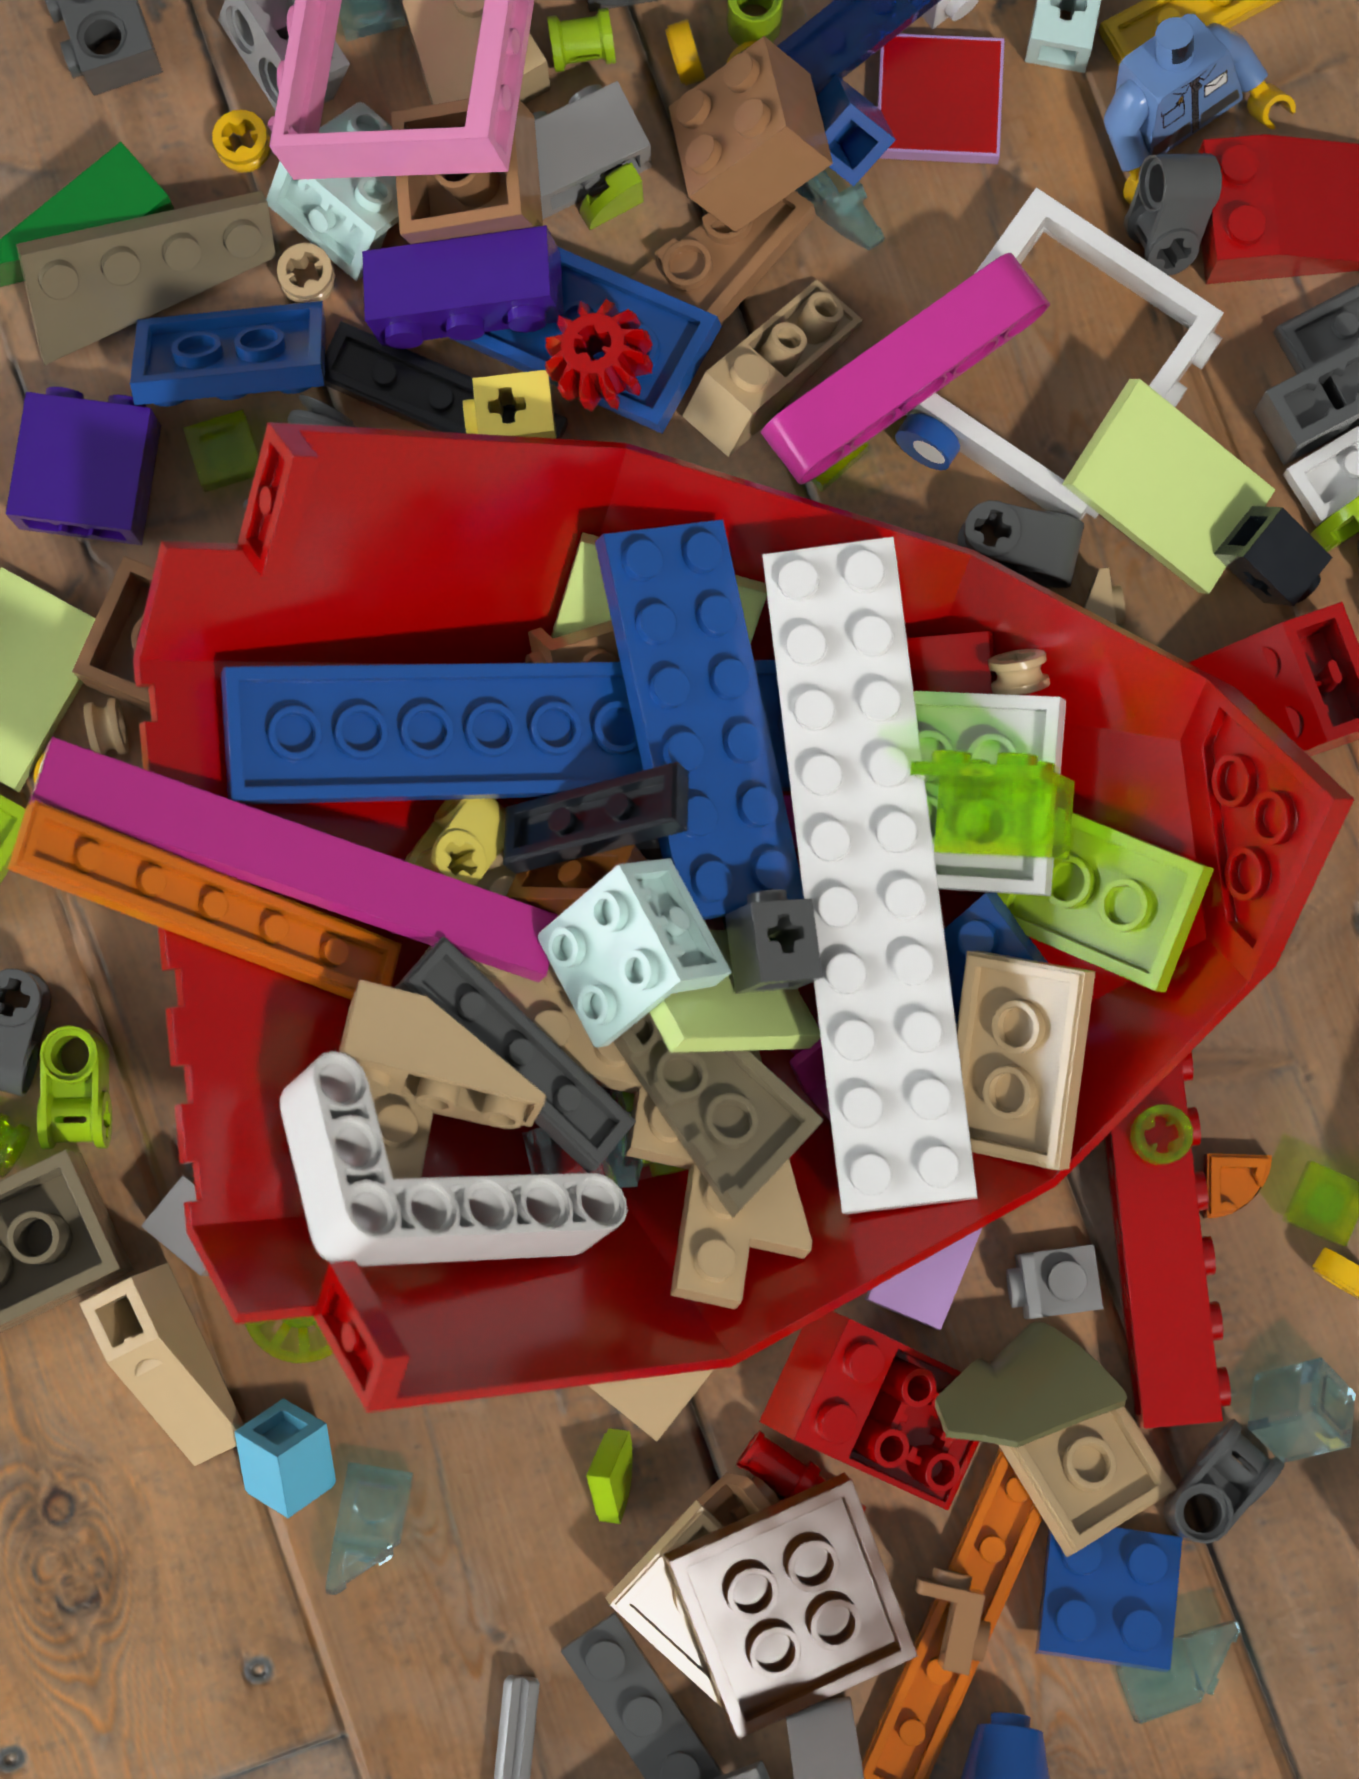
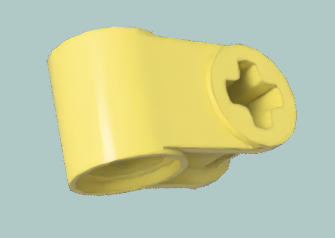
M495 798L445 800L436 812L434 821L407 855L405 861L468 884L476 885L483 878L496 857L504 850L506 809Z

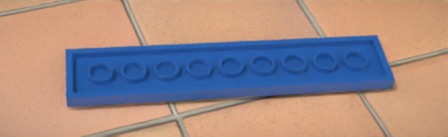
M754 660L782 791H791L775 660ZM620 662L224 667L221 671L227 797L244 805L544 797L644 771Z

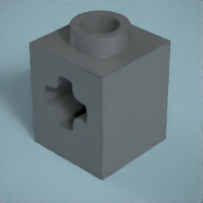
M786 890L760 891L747 895L748 904L725 915L735 994L797 989L823 978L812 898L788 900ZM769 938H776L777 942L769 941Z

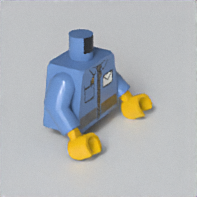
M1185 14L1181 18L1172 17L1162 21L1157 26L1154 37L1130 52L1121 61L1115 95L1105 112L1104 124L1121 170L1129 171L1130 173L1123 189L1124 198L1129 204L1132 202L1138 184L1140 168L1146 157L1149 155L1165 154L1242 101V92H1250L1247 101L1249 114L1269 129H1276L1275 125L1269 120V110L1274 103L1278 102L1282 108L1292 115L1296 112V104L1291 96L1275 85L1265 82L1268 73L1241 34L1217 23L1206 26L1195 14Z

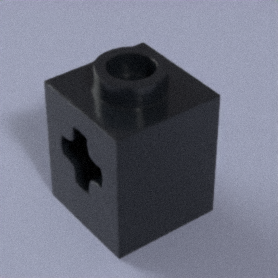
M1252 506L1214 553L1263 603L1295 606L1296 603L1305 600L1315 591L1321 581L1319 574L1333 558L1283 507Z

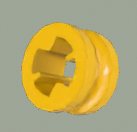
M233 110L224 114L216 122L212 131V142L221 162L226 167L239 173L251 172L260 168L268 160L271 152L269 147L270 137L263 120L255 113L248 110ZM248 129L252 130L250 134L255 145L251 149L241 145L236 152H232L233 146L229 136L232 133L243 136Z

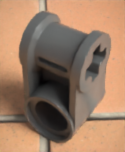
M1211 153L1149 155L1141 165L1138 184L1130 208L1124 218V228L1129 238L1136 243H1140L1145 249L1144 259L1168 276L1185 270L1194 262L1199 253L1203 234L1211 212L1219 200L1222 189V175L1217 158Z
M988 500L977 504L969 512L958 533L957 545L975 550L1041 586L1068 588L1072 584L1084 523L1077 518L1062 513L1036 511L1001 501ZM984 524H990L995 527L994 537L998 538L994 547L983 544L984 534L980 530Z
M19 969L0 971V1091L23 1097L28 1092L36 1072L40 1042L51 1008L52 996L48 985L41 977ZM21 987V992L29 995L30 1001L27 1008L16 1007L14 1010L12 1004L5 1002V994L7 990L18 991Z
M1235 1419L1229 1421L1210 1440L1198 1456L1196 1463L1176 1485V1490L1168 1495L1164 1503L1163 1514L1166 1525L1174 1535L1182 1537V1540L1204 1544L1220 1540L1228 1533L1247 1508L1270 1488L1285 1466L1284 1462L1277 1456L1269 1459L1241 1434L1242 1425ZM1201 1494L1211 1503L1213 1515L1211 1522L1205 1529L1195 1532L1185 1522L1183 1515L1184 1506L1193 1495Z

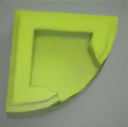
M627 162L605 177L609 186L607 190L595 197L587 194L583 199L579 213L589 231L644 202L642 179L632 162L629 164Z
M1359 496L1339 509L1311 532L1310 535L1327 552L1359 533Z
M608 1429L586 1474L596 1516H598L601 1522L621 1524L626 1510L633 1463L631 1434L627 1430Z

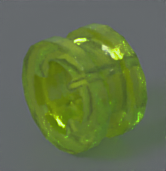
M1159 1104L1144 1110L1135 1118L1131 1127L1130 1140L1134 1151L1143 1160L1151 1164L1165 1165L1181 1159L1189 1151L1193 1142V1127L1189 1118L1182 1110L1172 1105ZM1155 1116L1168 1118L1165 1125L1168 1127L1175 1124L1178 1129L1179 1138L1169 1142V1153L1156 1152L1158 1144L1154 1143L1149 1146L1145 1140L1144 1132L1155 1126Z
M0 1112L1 1178L11 1171L20 1158L31 1132V1128L22 1123L17 1127H13L9 1123L10 1116Z

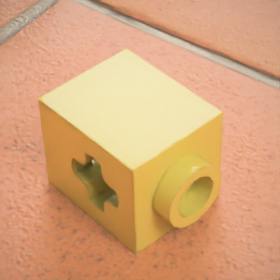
M546 370L472 378L474 399L463 400L467 434L557 439L551 385ZM515 405L517 411L515 413V422L503 423L501 417L503 415V406Z

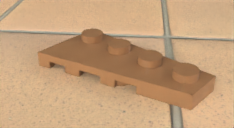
M794 191L737 232L730 229L712 214L707 213L702 217L703 224L681 240L677 241L673 238L654 252L655 259L629 278L718 316L722 325L816 216L814 204Z

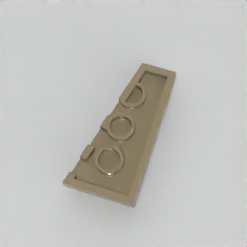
M262 191L16 244L38 347L44 365L137 323L138 319H145L276 257L268 203Z
M650 1013L646 1014L613 1041L732 1218L736 1216L824 1121L749 1050L670 1052Z

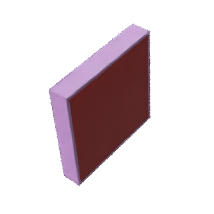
M881 33L877 108L882 111L896 140L879 159L998 164L1000 157L1004 38Z

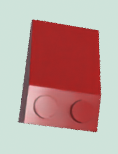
M1271 134L1203 140L1198 153L1213 154L1217 158L1222 175L1220 197L1211 212L1201 240L1206 284L1359 271V144Z

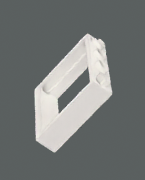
M1036 187L975 273L1006 253H1012L1021 264L1043 232L1189 329L1149 385L1165 400L1176 407L1188 389L1179 382L1191 364L1202 370L1223 339L1214 331L1224 312ZM937 393L905 414L908 416L909 414L921 413L942 422L957 436L960 444L959 452L1046 511L1066 514L1080 521L1086 513L1095 519L1099 515V513L1062 485L1064 479Z

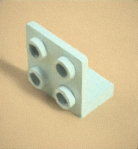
M358 102L320 127L319 133L392 130V126L365 103ZM279 162L266 198L268 206L308 241L323 249L328 257L355 281L363 277L362 251L380 249L388 229L399 222L396 176L293 180L282 163Z
M671 858L618 864L538 934V940L593 1046L596 1048L611 1044L672 993L714 987L732 973Z

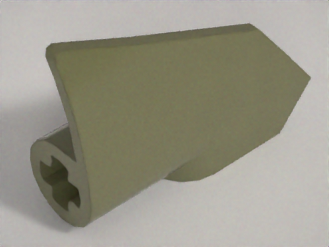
M1033 1322L1027 1325L990 1363L982 1358L976 1359L936 1397L935 1407L946 1437L983 1441L1017 1448L1087 1419L1124 1407L1127 1395L1119 1383L1100 1363L1077 1343L1046 1323Z

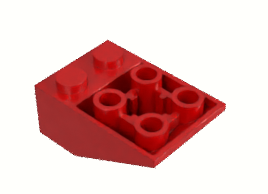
M1343 602L1281 622L1188 662L1237 688L1310 757L1359 740V643Z
M834 1311L801 1329L759 1420L760 1423L803 1445L948 1511L980 1442L946 1437L935 1407L936 1397L962 1372Z

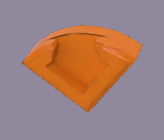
M1204 1154V1174L1208 1188V1209L1204 1210L1203 1219L1227 1216L1246 1206L1267 1181L1272 1163V1155Z

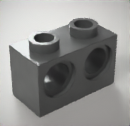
M45 0L53 22L57 23L63 20L65 22L70 39L60 42V46L72 78L84 76L94 96L163 73L138 0ZM117 39L121 41L118 48L112 53L106 55L94 53L97 46L105 40Z
M1359 342L1265 391L1253 413L1283 465L1298 459L1359 426Z

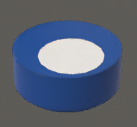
M921 413L909 414L895 434L896 442L906 454L924 466L935 470L948 469L960 450L957 436L946 425L931 416Z

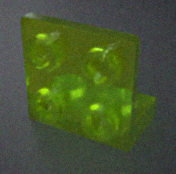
M934 750L932 751L931 762L911 761L910 765L911 776L939 786L934 852L945 855L1069 860L1074 781L1054 772V763L1038 761L1037 755L1026 753H997V763L990 764V761L972 759V753Z

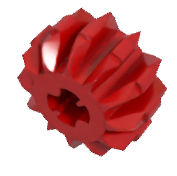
M606 298L598 311L593 313L588 304L580 301L578 309L580 317L572 321L567 317L558 315L557 325L562 334L545 337V348L549 355L552 356L545 362L546 372L552 381L558 382L557 389L565 400L571 402L579 398L582 406L593 412L601 398L605 397L609 406L618 410L620 404L618 394L626 390L630 394L640 396L641 385L636 376L653 374V363L649 355H647L652 350V340L647 330L639 329L641 323L637 315L630 311V309L619 313L615 304ZM603 351L605 355L595 360L593 356Z

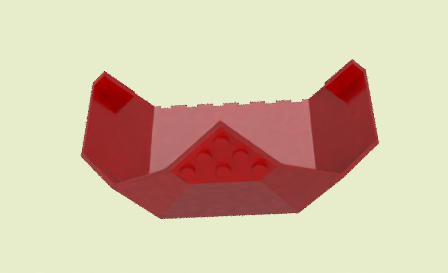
M268 422L238 543L161 541L133 657L136 687H148L151 721H144L139 724L143 769L228 799L221 671L224 667L525 663L526 654L532 653L528 632L542 628L550 636L552 634L582 532L600 537L608 533L723 520L735 575L766 583L762 554L894 537L907 638L990 631L993 632L995 655L1023 649H1040L1046 652L1047 661L1041 665V672L1049 675L1050 685L1042 690L1022 695L1061 697L1066 700L1058 806L1214 868V871L1166 993L1154 991L1030 937L1048 963L1095 971L1069 1169L1058 1171L972 1152L978 1199L844 1214L841 1208L830 1121L802 1091L789 1063L795 1055L789 1049L759 1050L762 1063L824 1121L789 1158L812 1240L811 1251L802 1259L749 1247L742 1302L736 1309L670 1295L689 1169L658 1177H652L650 1166L635 1169L632 1157L625 1156L628 1140L627 1133L599 1168L590 1172L605 1175L613 1180L622 1190L627 1204L625 1220L619 1227L581 1254L574 1256L358 1266L355 1260L327 1261L316 1250L311 1238L280 1110V1097L283 1089L320 1056L328 1052H339L352 1000L158 927L162 971L175 970L178 1007L166 1009L171 1067L184 1066L187 1103L175 1105L180 1164L193 1163L196 1201L184 1202L186 1232L234 1323L243 1324L313 1316L367 1413L733 1367L1056 1187L1276 967L1355 799L1237 688L975 550L625 442ZM766 597L750 644L754 660H775L768 597ZM782 791L783 796L791 795V791ZM539 797L495 799L506 809V806ZM445 800L246 805L405 861L407 855L434 821L436 812ZM797 847V848L795 849V852H796V857H797L798 866H799L800 875H801L800 861H799V853H798V847ZM243 881L401 943L402 946L391 985L392 988L398 985L430 946ZM991 892L939 894L944 929L981 896ZM812 982L797 989L814 1020L819 1025L815 985ZM601 1087L621 1106L618 1095L620 1091ZM433 1113L421 1178L581 1174L587 1172L535 1122L531 1127L521 1125L518 1128L507 1129Z

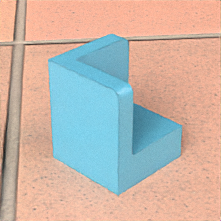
M281 1399L234 1431L246 1492L286 1518H290L335 1485L336 1477L327 1423L288 1400Z

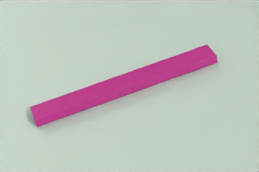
M54 737L51 738L47 745L29 804L35 800L217 872L431 946L444 936L466 958L538 983L547 976L550 961L538 940V934L559 915Z

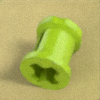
M608 8L599 9L597 16L560 21L556 15L547 16L555 72L564 71L566 64L599 59H603L606 64L616 63Z

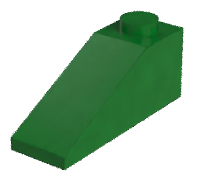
M120 141L0 239V287L24 282L16 244L175 210L169 196Z

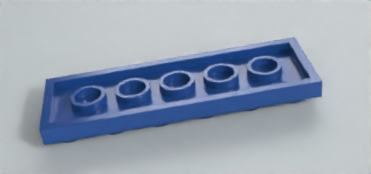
M723 520L603 534L595 540V546L643 770L678 762L689 772L688 831L658 838L662 859L671 858L704 920L724 917L726 914L748 904L747 895L755 892L786 890L788 900L804 899L802 879Z

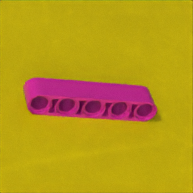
M1006 253L986 265L787 406L765 425L761 434L800 485L805 484L821 475L1021 333L1043 315L1050 306V302L1014 255Z

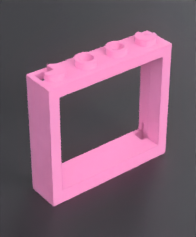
M295 0V4L289 7L286 21L289 35L285 60H282L277 68L279 94L275 116L269 119L267 126L272 131L269 147L293 180L509 171L534 0L484 1L465 127L319 133L342 0Z

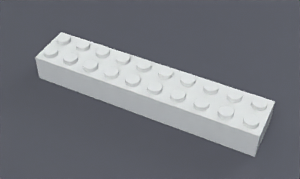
M894 537L762 554L804 899L812 898L823 975V978L814 981L842 1213L854 1214L978 1199Z

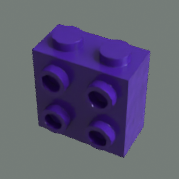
M48 387L46 394L26 392L6 515L20 530L142 545L161 431V424L152 409L146 407V404L134 405L133 397L126 395H110L108 402L84 399V394L64 387Z

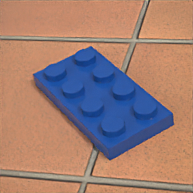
M558 247L561 255L564 317L572 321L580 317L578 313L580 301L588 304L592 312L596 313L607 298L615 304L619 313L627 309L633 311L641 323L639 329L647 330L653 343L652 350L647 353L653 363V374L636 376L641 385L640 396L630 394L626 390L618 394L620 398L618 410L611 408L605 397H602L597 405L663 434L722 327L718 316ZM556 322L546 324L544 328L535 332H517L505 329L484 332L482 337L475 340L454 341L523 372L546 370L545 362L552 356L549 355L545 348V337L561 335L562 332ZM601 351L593 357L595 360H598L605 354ZM550 379V384L558 386V382Z

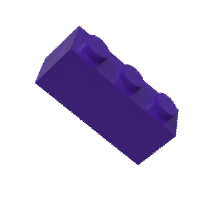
M547 225L362 251L365 322L382 346L388 345L397 349H410L421 345L424 340L446 337L454 340L469 341L482 337L484 332L505 329L517 332H535L544 328L546 324L558 322V315L564 316L561 255Z

